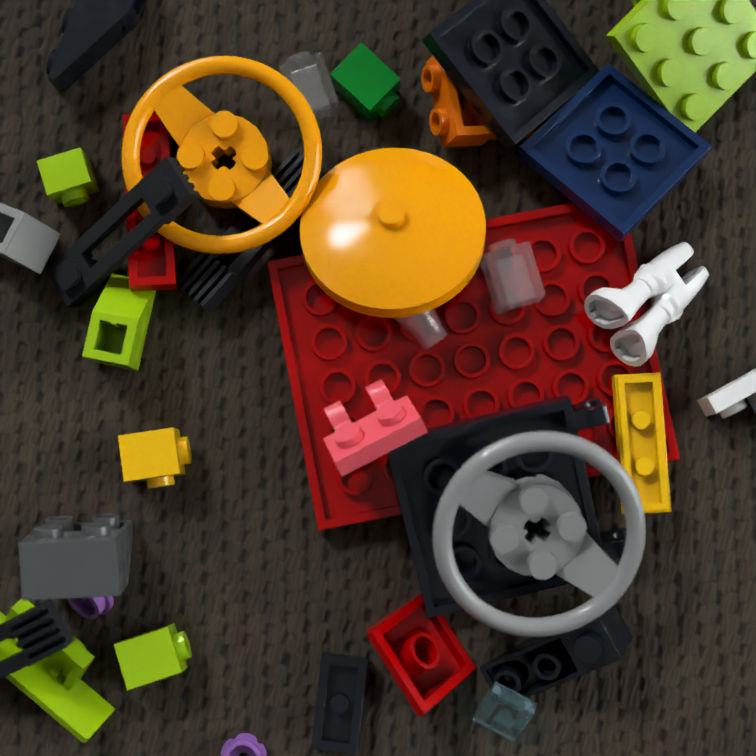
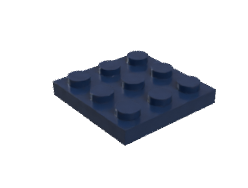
M608 63L519 147L517 156L621 242L708 155L712 146Z

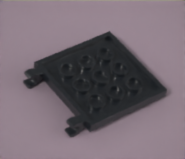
M563 395L429 428L427 433L387 453L428 619L464 610L445 587L438 572L433 552L435 514L440 499L456 472L483 448L512 435L534 431H554L579 437L578 430L610 423L607 404H602L600 398L589 399L573 407L571 398L568 395ZM533 451L509 457L488 469V471L510 479L513 478L515 481L524 477H537L536 474L545 475L558 481L578 504L582 517L587 524L586 532L612 559H620L622 557L626 541V527L613 529L600 537L584 460L562 452ZM459 505L452 531L455 561L466 584L485 603L489 604L570 584L556 574L549 579L539 580L533 576H524L508 569L495 556L485 530V525ZM541 518L536 523L528 520L525 523L528 532L538 530L543 525L541 521L544 518Z

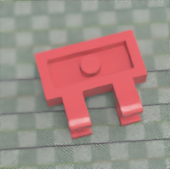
M382 379L365 387L376 411L352 423L340 400L324 408L335 432L323 438L342 477L428 432L421 416L406 395L394 401Z

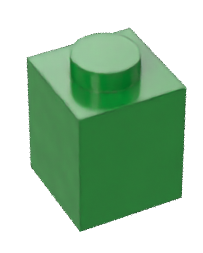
M362 42L330 74L331 87L369 123L378 114L382 118L386 117L401 99L397 95L400 92L401 78Z

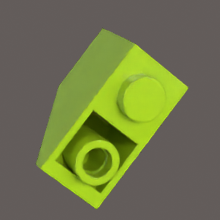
M112 274L92 311L82 357L95 363L138 371L156 290L131 291L129 277Z

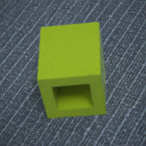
M174 623L114 644L127 690L182 673L188 668L186 659L192 657L186 633L184 631L177 632Z

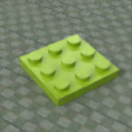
M641 0L606 35L608 41L646 93L694 132L756 71V10L749 0Z

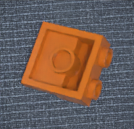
M434 56L428 59L422 70L421 82L424 91L432 93L434 108L430 113L429 125L433 135H440L442 148L481 146L490 139H498ZM536 127L524 138H528L529 136L534 134L536 132Z

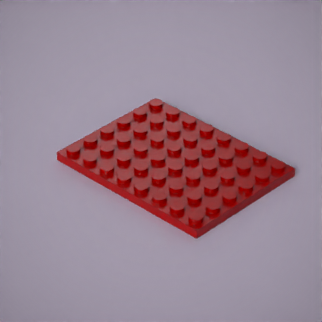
M574 203L485 219L484 252L481 262L469 283L457 295L441 306L418 315L399 318L369 316L339 304L329 297L315 282L307 268L303 255L267 261L318 531L402 514L388 454L342 477L323 438L335 432L324 408L340 400L352 423L376 411L365 387L380 379L383 380L394 401L406 395L421 416L426 429L563 395H568L571 398L573 407L580 402L600 398L602 404H607L610 423L578 430L579 437L607 451L618 461L611 377L623 374L661 372L656 346L652 356L641 366L633 367L620 361L610 347V339L624 326L615 329H603L597 326L587 316L584 310V302L597 289L602 287L623 289L633 282L634 275L639 268L631 232L619 242ZM646 301L627 324L638 319L648 310ZM661 373L667 462L679 460L680 456ZM584 461L587 477L603 475L594 466Z

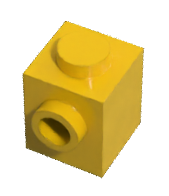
M172 427L118 435L124 482L132 483L146 480L147 489L175 485L174 476L185 475L184 465L191 464L192 462L189 439L187 436L180 437V430Z

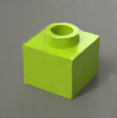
M81 147L37 160L46 194L56 204L63 203L64 207L82 205L90 200L89 194L99 192L90 158Z

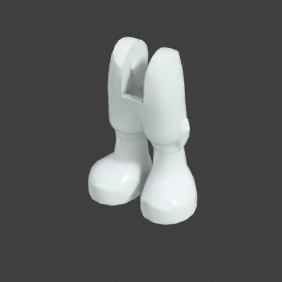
M687 242L672 246L649 263L642 264L635 273L633 282L625 288L602 287L592 292L585 299L584 310L594 324L603 329H615L624 326L610 339V347L614 355L623 363L633 367L644 364L652 356L658 334L663 327L681 318L684 308L706 282L709 273L704 266L689 271L683 277H680L676 271L694 253L692 247ZM651 298L650 308L638 319L627 324L645 301Z

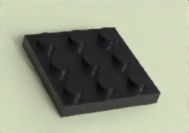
M472 0L432 30L422 40L506 150L523 139L599 72V69L546 0Z

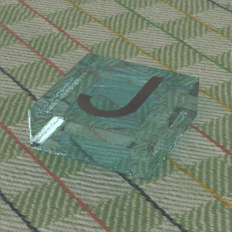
M495 681L478 706L473 721L515 742L534 716L537 703Z

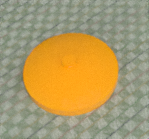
M408 148L370 150L339 163L318 181L314 194L302 212L300 220V241L304 260L318 286L329 297L346 308L365 315L382 318L418 315L437 308L452 299L469 283L481 262L485 246V213L479 195L471 182L447 161L427 152Z

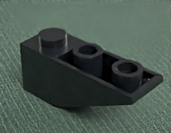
M76 0L73 8L66 10L61 27L63 37L59 48L53 49L50 53L46 68L48 79L57 91L64 93L137 26L145 0Z
M614 604L603 615L578 629L554 636L530 637L481 665L480 670L499 704L509 706L622 659L633 636Z

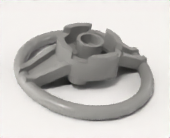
M534 431L512 435L490 444L473 455L462 465L447 485L440 499L433 525V552L436 566L445 587L454 600L468 614L486 626L500 632L524 637H545L567 633L603 615L621 598L638 571L645 547L646 522L643 504L633 480L624 467L607 451L581 437L554 431ZM533 451L562 452L578 457L594 466L610 481L624 509L626 541L619 564L617 565L586 532L587 524L582 517L578 504L558 481L540 474H536L537 477H524L515 481L513 478L510 479L488 471V469L509 457ZM459 505L485 525V530L495 556L508 569L524 576H533L539 580L549 579L556 574L591 595L592 598L570 611L548 617L516 616L500 611L485 603L466 584L455 561L452 531ZM541 518H544L541 521L543 525L538 530L528 532L525 526L528 520L536 523Z

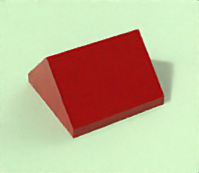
M421 593L366 629V635L418 717L429 711L476 669V666L444 616L427 618Z

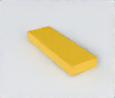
M661 372L613 375L611 378L618 462L633 480L639 492L644 513L671 512ZM621 503V513H622V515H625L624 509H623V506H622V503Z

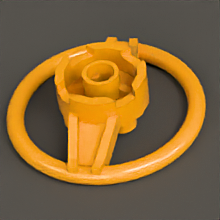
M237 56L199 58L182 64L164 74L150 86L137 102L126 125L121 151L123 177L128 192L143 179L140 167L141 141L147 123L155 111L179 146L177 159L180 166L185 170L182 173L189 176L188 182L193 183L195 186L193 190L198 191L200 194L198 198L211 207L225 209L236 207L260 224V226L242 233L215 236L191 231L172 221L170 224H164L157 231L166 239L179 246L203 253L228 254L242 252L263 245L279 236L298 219L307 207L314 194L321 171L322 140L320 129L312 108L304 95L291 81L275 69L263 63ZM211 75H238L266 85L286 102L296 117L304 144V161L301 177L290 198L271 173V151L259 129L245 118L235 116L229 111L212 112L182 85ZM222 155H235L232 158L235 163L232 169L229 170L225 166L220 167L218 170L216 169V166L219 164L218 159ZM145 202L137 208L143 218L151 213Z

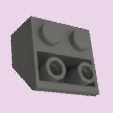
M115 513L94 515L91 517V522L74 523L73 516L68 515L46 518L45 524L33 528V532L18 543L22 601L120 596L129 581L133 520L120 521L119 514Z

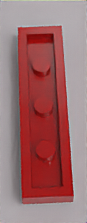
M153 113L149 119L141 141L140 167L143 178L166 156L171 157L170 132L156 113ZM122 114L123 137L131 114ZM125 184V194H127L128 191ZM137 209L127 218V234L144 219ZM156 232L128 257L129 287L131 291L177 289L175 243Z

